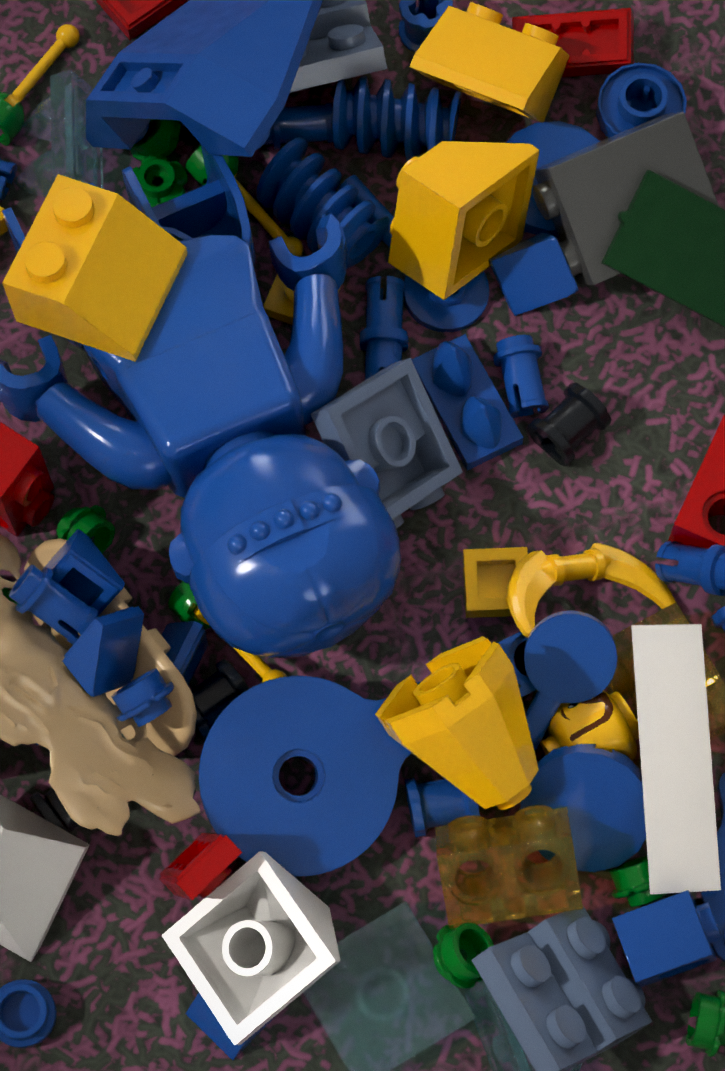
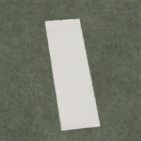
M702 624L631 625L650 894L681 893L689 890V892L721 890Z

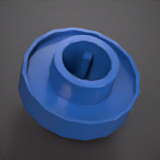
M638 62L621 66L608 75L599 90L596 116L601 131L607 138H610L664 114L684 112L685 114L687 99L682 84L671 72L655 64Z

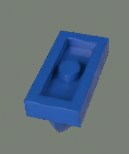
M466 334L449 342H441L438 347L411 359L438 419L467 471L523 444L524 437Z

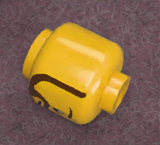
M603 690L596 697L584 702L561 703L547 729L549 737L540 742L545 756L553 749L564 746L596 744L595 748L605 749L611 753L612 749L628 756L633 761L637 754L635 740L639 739L638 721L618 691L609 695Z

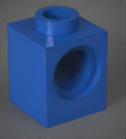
M689 890L612 918L635 983L641 987L716 961L717 958L711 944L723 940L709 902L696 905L694 897Z

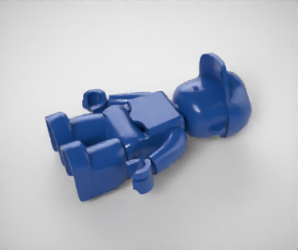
M201 145L207 174L206 185L154 207H151L132 167L129 166L121 170L129 202L186 246L188 252L136 362L67 339L71 344L86 352L94 370L111 394L124 406L129 419L120 417L68 384L58 348L51 334L38 339L45 360L44 367L38 372L24 376L14 375L8 362L0 360V402L3 403L11 415L20 420L31 422L43 421L69 447L108 479L130 489L156 490L168 485L176 496L184 498L181 507L180 534L170 542V563L176 577L185 583H189L198 608L214 632L233 648L270 658L301 657L332 647L342 639L352 635L367 622L392 594L401 564L400 540L395 523L379 498L380 480L375 470L368 463L360 459L344 461L341 455L330 446L307 437L305 425L313 422L310 414L336 398L343 374V337L338 290L343 284L346 274V239L339 221L332 213L322 215L316 229L319 250L309 256H294L287 248L282 236L268 241L272 265L286 287L294 291L291 339L285 354H283L263 307L254 271L256 255L244 198L222 155L209 154ZM9 207L2 210L17 254L25 239V235L12 208Z

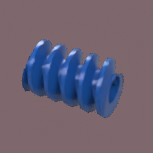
M361 75L352 91L346 90L345 79L340 80L335 91L331 117L334 147L338 150H344L352 136L355 135L358 151L361 154H368L375 141L379 139L382 156L385 158H392L400 143H403L407 161L415 156L419 157L424 147H427L429 151L441 141L455 140L462 92L457 91L448 107H443L439 88L436 87L431 89L424 103H419L415 84L412 83L407 85L401 98L396 99L394 98L391 80L385 79L376 95L370 94L367 76Z
M296 137L281 148L268 163L256 189L257 199L265 208H273L274 216L281 223L290 224L291 232L298 239L307 240V246L313 253L319 250L316 229L323 214L332 213L343 228L347 246L345 262L346 269L362 261L379 245L389 228L390 219L388 216H385L370 224L369 221L376 209L375 204L371 200H366L353 208L352 205L359 193L358 188L354 184H349L336 192L335 190L342 178L341 172L337 168H333L318 176L325 163L324 156L319 152L313 153L302 161L309 144L303 137Z

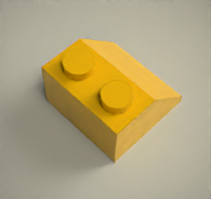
M473 2L469 3L466 12L448 6L414 54L409 67L436 83L537 122H544L570 57L561 47L555 46L559 36L529 23H525L522 32L502 26L500 23L504 15Z
M441 141L420 157L415 156L408 160L399 172L396 181L398 196L395 216L390 225L392 237L388 263L441 299L446 300L490 266L489 259L516 246L522 240L540 150L531 144Z
M58 174L2 284L16 322L136 362L188 252L186 246L118 193Z

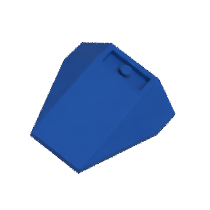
M189 0L121 50L86 99V140L92 147L131 150L133 145L139 142L147 133L151 119L180 120L209 154L252 157L255 151L268 139L270 128L285 107L323 0Z

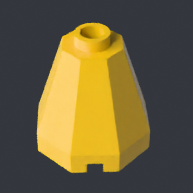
M482 636L440 653L426 663L432 674L419 684H417L412 674L395 686L375 715L390 737L484 809L497 806L499 810H505L517 805L530 794L532 790L530 783L539 771L514 666L499 643L493 641L491 644L488 638Z

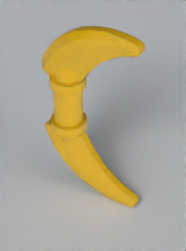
M593 543L591 548L585 550L582 554L559 556L558 554L546 555L542 550L532 551L518 562L510 576L507 587L510 613L520 632L527 638L535 627V612L540 599L551 587L560 586L563 582L581 579L596 581L605 578L623 584L651 599L670 616L676 614L678 606L668 586L659 579L657 574L647 564L621 549L602 543Z

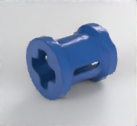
M416 0L400 1L399 12L402 19L399 24V36L407 49L416 53L447 7H453V0H419L417 8Z
M415 778L404 779L405 793L415 838L426 836L427 829L465 821L470 827L481 824L479 805L446 779L418 783Z

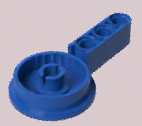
M518 632L497 643L500 644L514 666L520 694L523 697L537 689L529 678L521 674L515 666L514 652L520 643L527 640V637ZM287 676L268 680L248 689L235 698L215 720L208 732L200 756V797L206 816L215 833L227 835L242 851L239 855L242 860L248 862L259 851H263L293 876H312L330 872L360 856L374 843L387 824L397 796L400 768L405 758L412 754L388 735L375 715L386 698L377 701L364 699L340 684L311 676ZM292 757L302 758L315 768L314 781L310 790L299 796L286 792L279 780V771L282 764Z

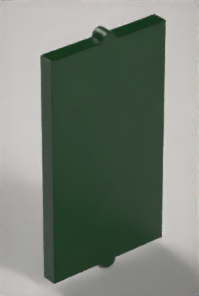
M647 170L627 211H621L618 214V220L621 223L601 264L725 328V210L659 174Z

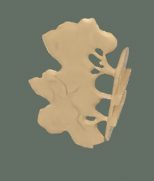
M0 534V571H9L16 579V581L11 582L0 576V739L14 747L20 744L30 745L37 743L49 750L51 774L48 783L54 789L70 818L78 825L93 830L98 828L110 835H122V829L130 817L128 805L130 801L137 802L151 813L171 824L199 814L200 806L193 799L197 790L195 772L184 761L174 757L188 747L194 736L197 712L189 686L182 674L166 655L171 649L170 645L156 628L147 631L144 625H142L136 668L132 680L157 668L166 683L172 681L174 685L173 691L167 695L172 707L141 727L137 726L133 718H128L123 722L118 721L116 717L121 712L111 696L121 688L96 697L87 694L62 662L65 658L64 655L72 647V644L63 635L27 610L23 614L16 610L17 604L9 601L3 595L2 589L4 587L12 589L20 578L19 570L22 563L17 548L7 537ZM58 538L44 541L31 552L24 571L31 565L36 566L42 571L67 540ZM125 587L98 617L129 608L127 604L131 601L132 596ZM32 615L40 626L34 624Z

